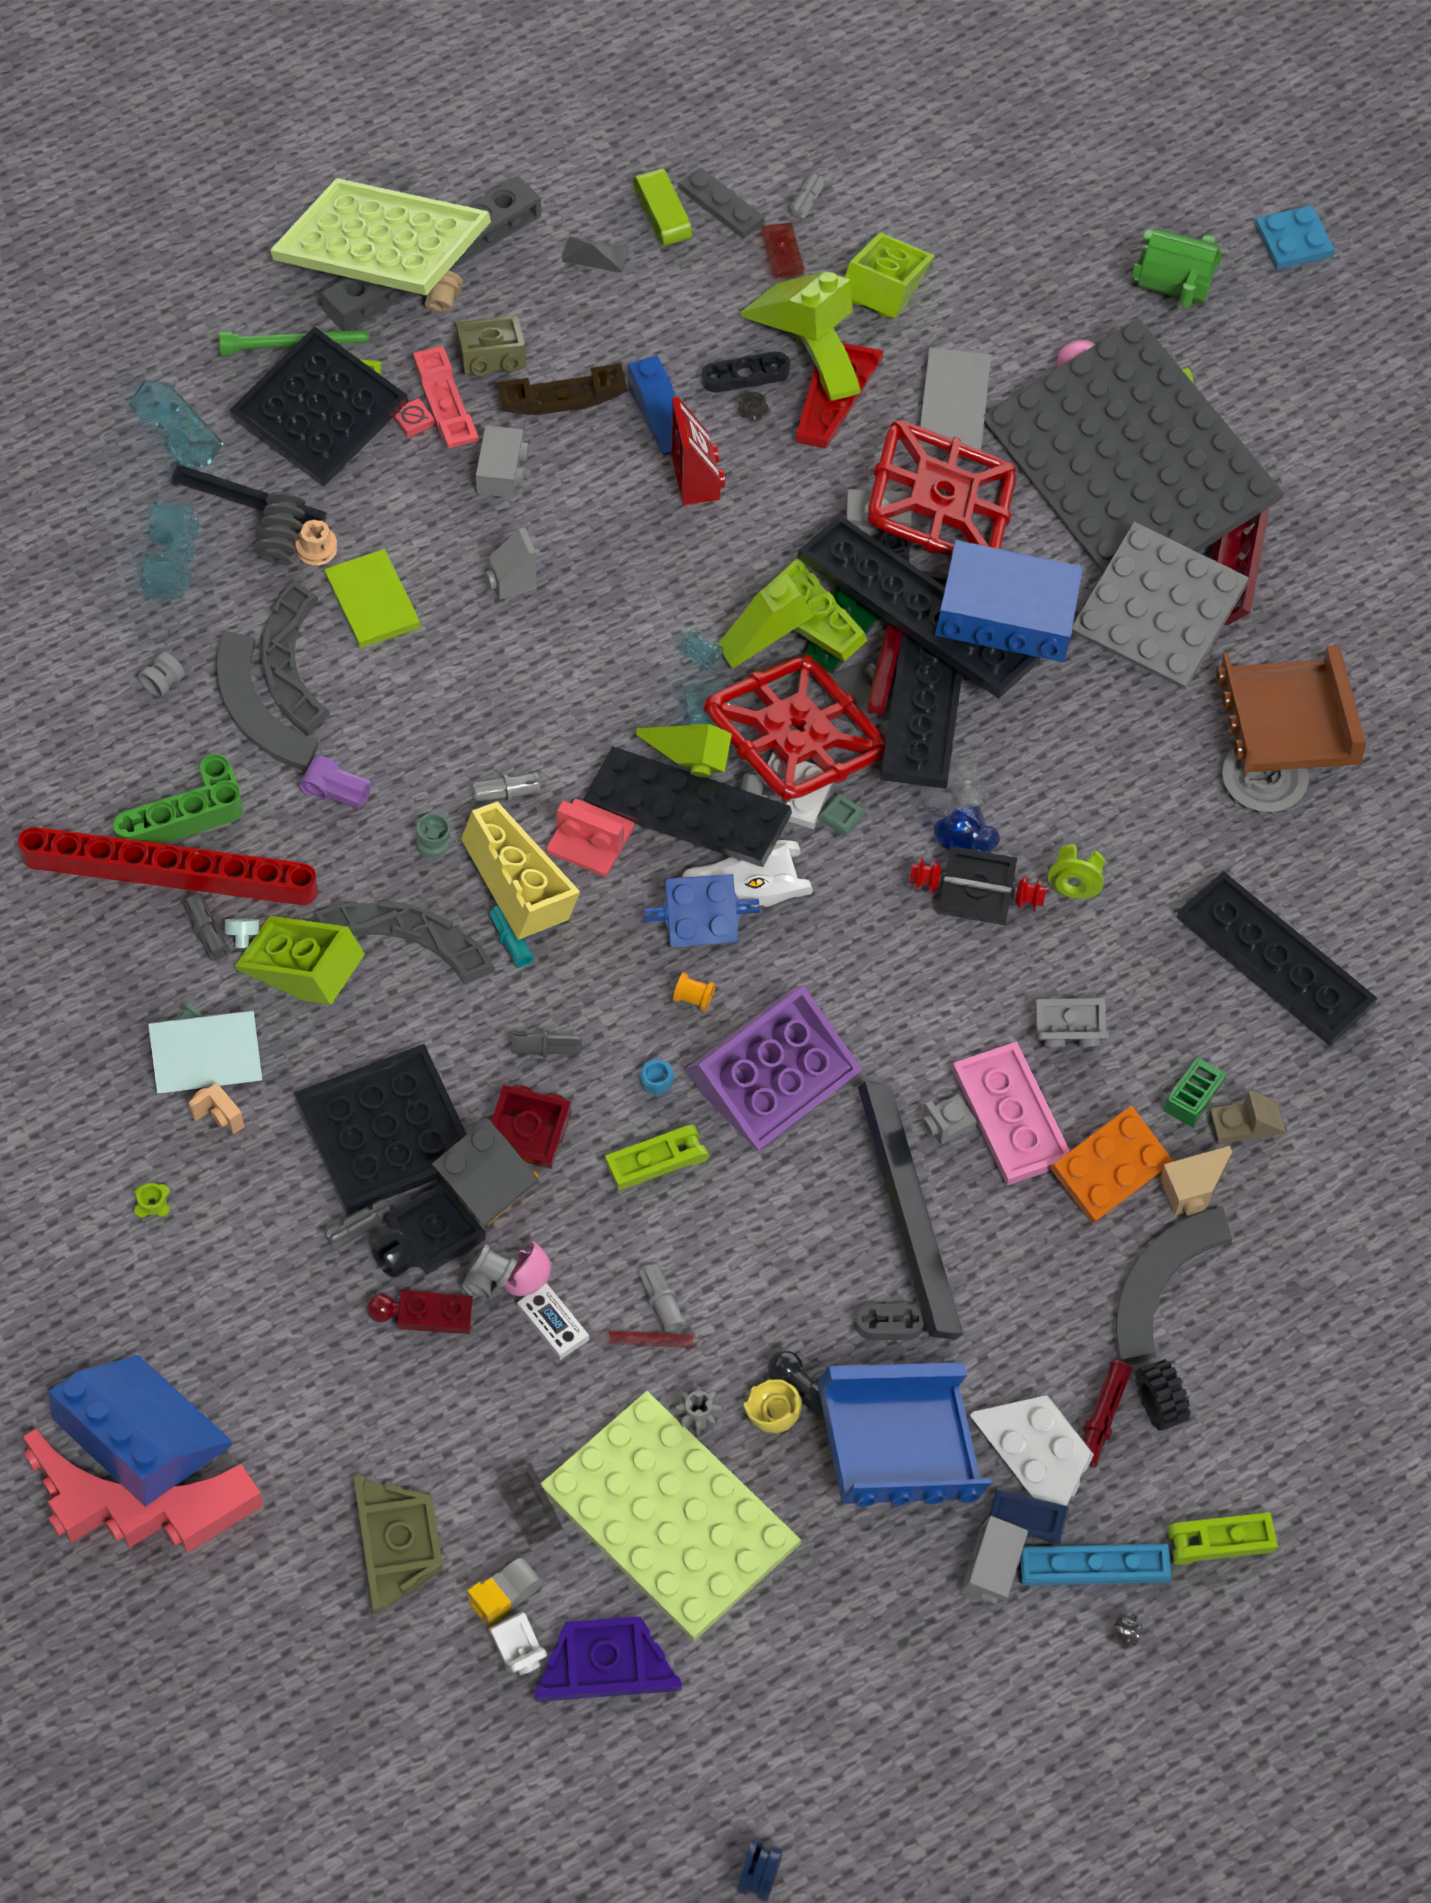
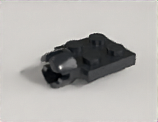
M444 1181L387 1215L386 1224L390 1230L373 1240L371 1251L379 1267L387 1263L388 1267L382 1271L389 1277H397L412 1267H419L428 1275L484 1241L486 1232Z

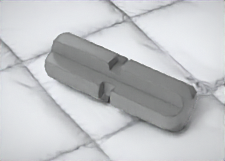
M811 174L801 189L802 192H799L791 205L790 214L798 219L806 217L813 205L812 201L816 200L824 187L822 176Z

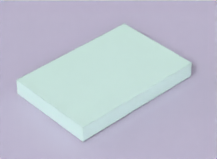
M254 1010L148 1024L157 1094L211 1087L216 1083L221 1086L262 1080Z

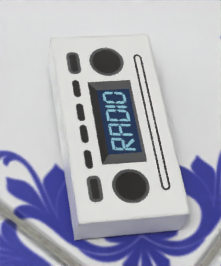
M547 1283L537 1292L517 1302L518 1309L560 1360L589 1341V1334Z

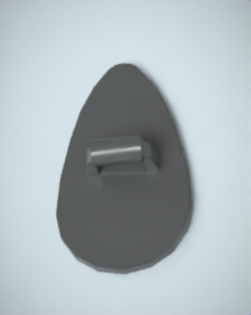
M878 658L855 664L832 676L834 681L847 695L851 694L857 700L856 705L870 721L879 717L875 713L869 714L866 710ZM898 658L884 713L891 709ZM824 689V702L826 706L829 707L836 704V701ZM847 714L838 717V719L854 723Z

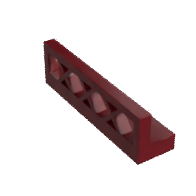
M1265 509L1214 542L1211 559L1249 578L1248 585L1224 625L1228 626L1251 613L1269 509Z

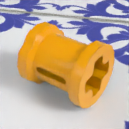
M682 972L674 991L673 1001L677 1003L684 1001L699 1006L700 1011L707 1012L714 995L716 983L709 982L706 984L691 979L687 973Z

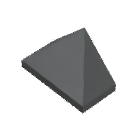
M569 236L562 262L622 273L629 247Z

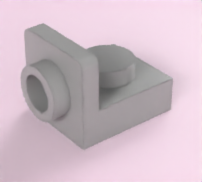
M959 1094L937 1106L932 1101L924 1104L923 1117L921 1118L922 1126L930 1137L935 1135L940 1144L977 1126L976 1118Z

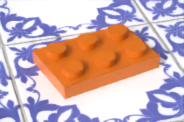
M1131 1105L1049 1167L1091 1223H1094L1163 1170L1164 1164L1174 1161Z

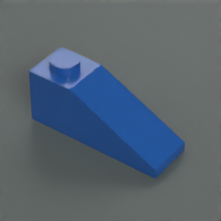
M658 355L628 364V387L664 456L671 454L672 397L676 396Z

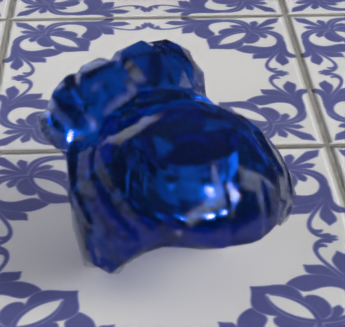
M978 806L957 807L951 814L934 825V838L939 845L950 851L951 846L992 853L1000 842L999 832L994 827L986 825L983 813Z

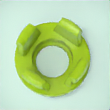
M1075 844L1061 847L1058 851L1057 861L1050 867L1048 873V881L1052 888L1060 894L1076 899H1088L1098 895L1104 884V877L1102 875L1103 866L1105 865L1104 857L1097 850H1094L1086 862L1077 859ZM1068 878H1077L1081 882L1078 887L1068 884Z

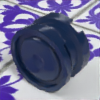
M753 1839L744 1862L737 1892L744 1895L751 1892L757 1894V1899L767 1902L780 1866L783 1848L773 1846L770 1849L764 1847L763 1842ZM754 1861H755L756 1864H755V1867H754L753 1874L750 1875V1874H751V1871H752V1867H753Z

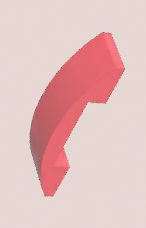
M444 346L413 353L423 392L432 416L435 419L438 432L446 447L449 449L478 442L479 438L471 416L466 413L452 377V367Z

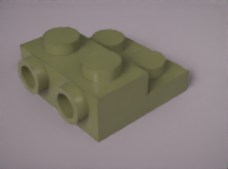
M518 315L456 322L465 375L483 376L488 372L500 370L515 372L519 368L527 367L526 347Z

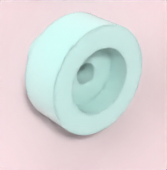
M232 918L224 920L225 934L235 935L236 948H247L249 946V935L259 934V919Z

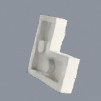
M773 751L768 766L783 782L786 764ZM806 761L797 764L794 786L823 773V770L818 765ZM833 783L804 797L791 799L790 802H787V805H790L792 810L788 821L814 829Z

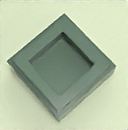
M838 793L819 814V821L846 837L864 817L865 809Z

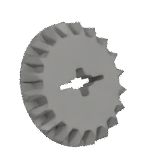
M1234 749L1227 755L1224 761L1222 784L1226 786L1227 795H1232L1235 804L1241 803L1246 807L1247 811L1250 809L1257 810L1260 815L1264 812H1271L1275 815L1281 810L1287 812L1291 806H1297L1300 799L1306 793L1309 782L1307 768L1244 773L1241 760H1236ZM1260 772H1263L1265 775H1273L1270 783H1267L1265 780H1257Z

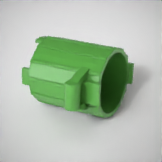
M1157 228L1154 231L1146 229L1143 240H1146V243L1143 246L1139 263H1135L1132 276L1135 277L1134 282L1139 283L1141 288L1180 298L1179 304L1182 307H1190L1192 302L1203 304L1206 301L1215 268L1220 266L1223 250H1220V245L1214 244V237L1205 235L1201 241Z

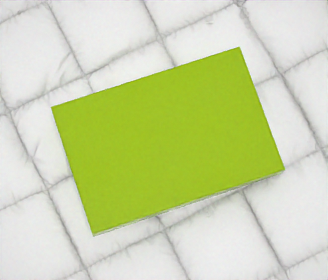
M385 549L324 569L325 577L360 649L421 628L420 620Z

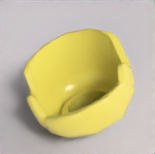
M767 1380L757 1387H752L748 1401L744 1402V1409L753 1426L765 1433L779 1434L790 1429L798 1420L802 1408V1400L798 1391L793 1385L784 1380ZM768 1408L770 1410L772 1418L768 1415Z

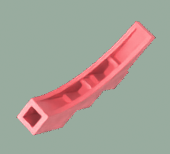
M37 1429L23 1436L27 1450L23 1452L26 1461L33 1471L40 1468L46 1477L41 1482L51 1497L48 1504L52 1515L47 1517L55 1533L58 1536L65 1533L70 1543L105 1523L116 1541L123 1539L128 1548L163 1528L174 1546L181 1544L186 1553L263 1506L261 1492L241 1464L216 1477L189 1485L175 1486L145 1507L121 1484L100 1479L71 1464L48 1444Z

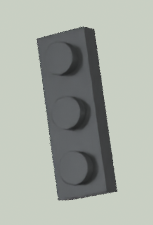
M701 167L679 182V190L742 239H745L765 223V217Z

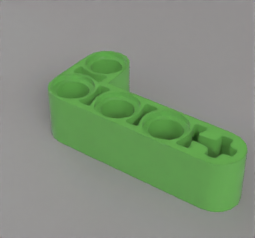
M212 754L201 761L200 773L203 787L119 814L113 823L115 837L165 844L237 820L243 812L239 785L227 758L219 754Z

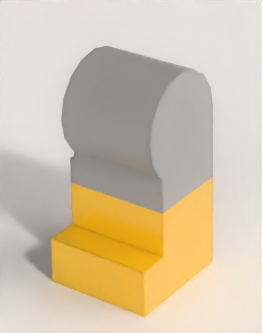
M518 1558L483 1584L478 1582L467 1590L468 1603L485 1625L490 1628L540 1588L542 1580L524 1558Z

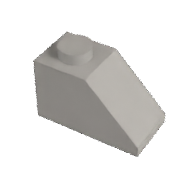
M525 527L518 529L489 556V571H485L486 581L490 590L496 589L499 599L537 589L536 552Z

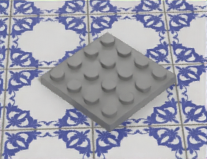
M1134 522L1074 622L1072 633L1186 690L1248 585L1249 578Z

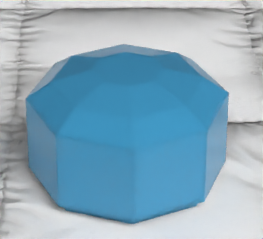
M654 1059L644 1063L639 1074V1081L645 1092L658 1096L670 1091L674 1082V1072L668 1062Z

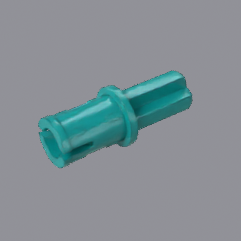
M498 905L494 906V909L490 911V917L500 935V944L506 946L516 968L531 964L535 957L530 951L525 938L519 940L516 938Z

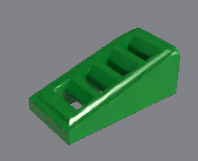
M1197 1057L1165 1101L1163 1112L1194 1128L1226 1079L1227 1073ZM1198 1069L1216 1077L1215 1080L1211 1081L1198 1074ZM1195 1079L1209 1088L1206 1090L1191 1082V1080ZM1189 1088L1192 1091L1202 1095L1201 1099L1186 1091L1185 1089ZM1182 1096L1196 1105L1193 1107L1179 1098Z

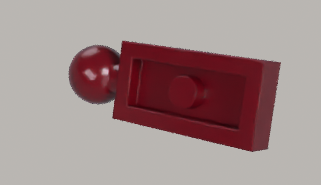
M401 1290L400 1302H394L390 1296L380 1293L369 1299L366 1309L369 1317L376 1322H386L393 1316L398 1317L397 1329L470 1334L473 1296Z

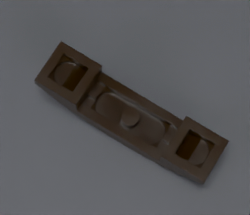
M622 363L591 367L590 376L530 385L529 378L497 382L502 410L524 415H540L585 409L607 402L627 392Z

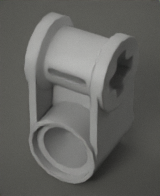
M485 1243L475 1257L461 1287L467 1294L471 1295L473 1292L483 1296L484 1301H489L499 1289L503 1288L517 1261L513 1258L507 1260L490 1250V1246Z

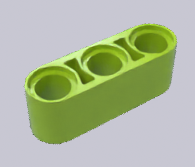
M662 168L634 176L633 185L635 193L641 197L639 201L646 216L651 217L652 221L649 222L657 239L661 238L663 242L660 243L661 247L691 239L692 229L690 221L666 171Z

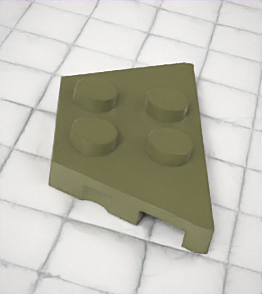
M355 1475L353 1477L374 1615L381 1613L443 1571L432 1495L418 1491L408 1492L400 1486L389 1483L384 1486L367 1481L365 1476Z

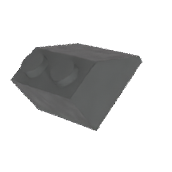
M488 1118L432 1163L443 1180L484 1227L539 1181L511 1144Z

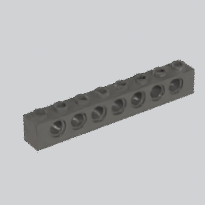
M517 176L508 182L502 183L498 188L485 196L478 197L473 203L466 206L489 211L491 222L448 271L453 270L540 218L541 197ZM346 277L321 292L323 312L342 331H351L414 292Z

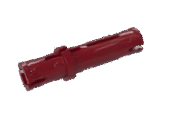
M1114 1360L1110 1362L1090 1420H1086L1083 1426L1085 1433L1082 1440L1094 1454L1088 1466L1090 1468L1097 1467L1105 1441L1111 1438V1425L1133 1370L1130 1365L1122 1361Z

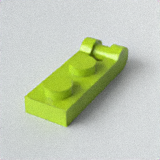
M688 1125L605 1155L606 1166L617 1190L620 1191L689 1165L694 1166L707 1161L710 1156L706 1147L699 1143L700 1135L696 1126ZM686 1145L687 1150L679 1152L677 1146Z
M1271 1512L1171 1524L1167 1528L1169 1539L1174 1541L1175 1550L1172 1552L1175 1565L1191 1564L1195 1561L1274 1553L1278 1548ZM1198 1536L1200 1545L1189 1546L1188 1538Z

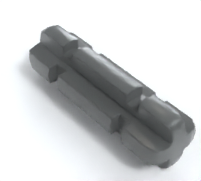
M379 1199L370 1204V1209L364 1207L342 1219V1224L338 1225L335 1223L325 1229L327 1241L332 1247H337L345 1243V1238L348 1236L352 1239L376 1226L374 1222L379 1221L381 1223L385 1221L386 1216L391 1214V1208L384 1199Z

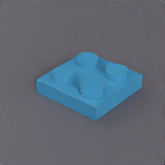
M1313 205L1256 218L1255 226L1277 270L1334 256L1335 249Z

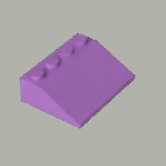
M804 985L788 990L685 1068L703 1096L757 1151L862 1071Z

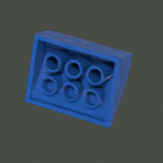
M139 1355L78 1371L48 1391L52 1419L145 1507L232 1446L231 1439Z

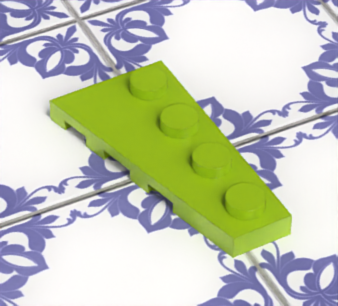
M796 559L768 585L788 573L815 615L794 630L845 662L867 642L865 633L844 609H841L836 603L835 598L821 586L817 577L808 571L805 564Z

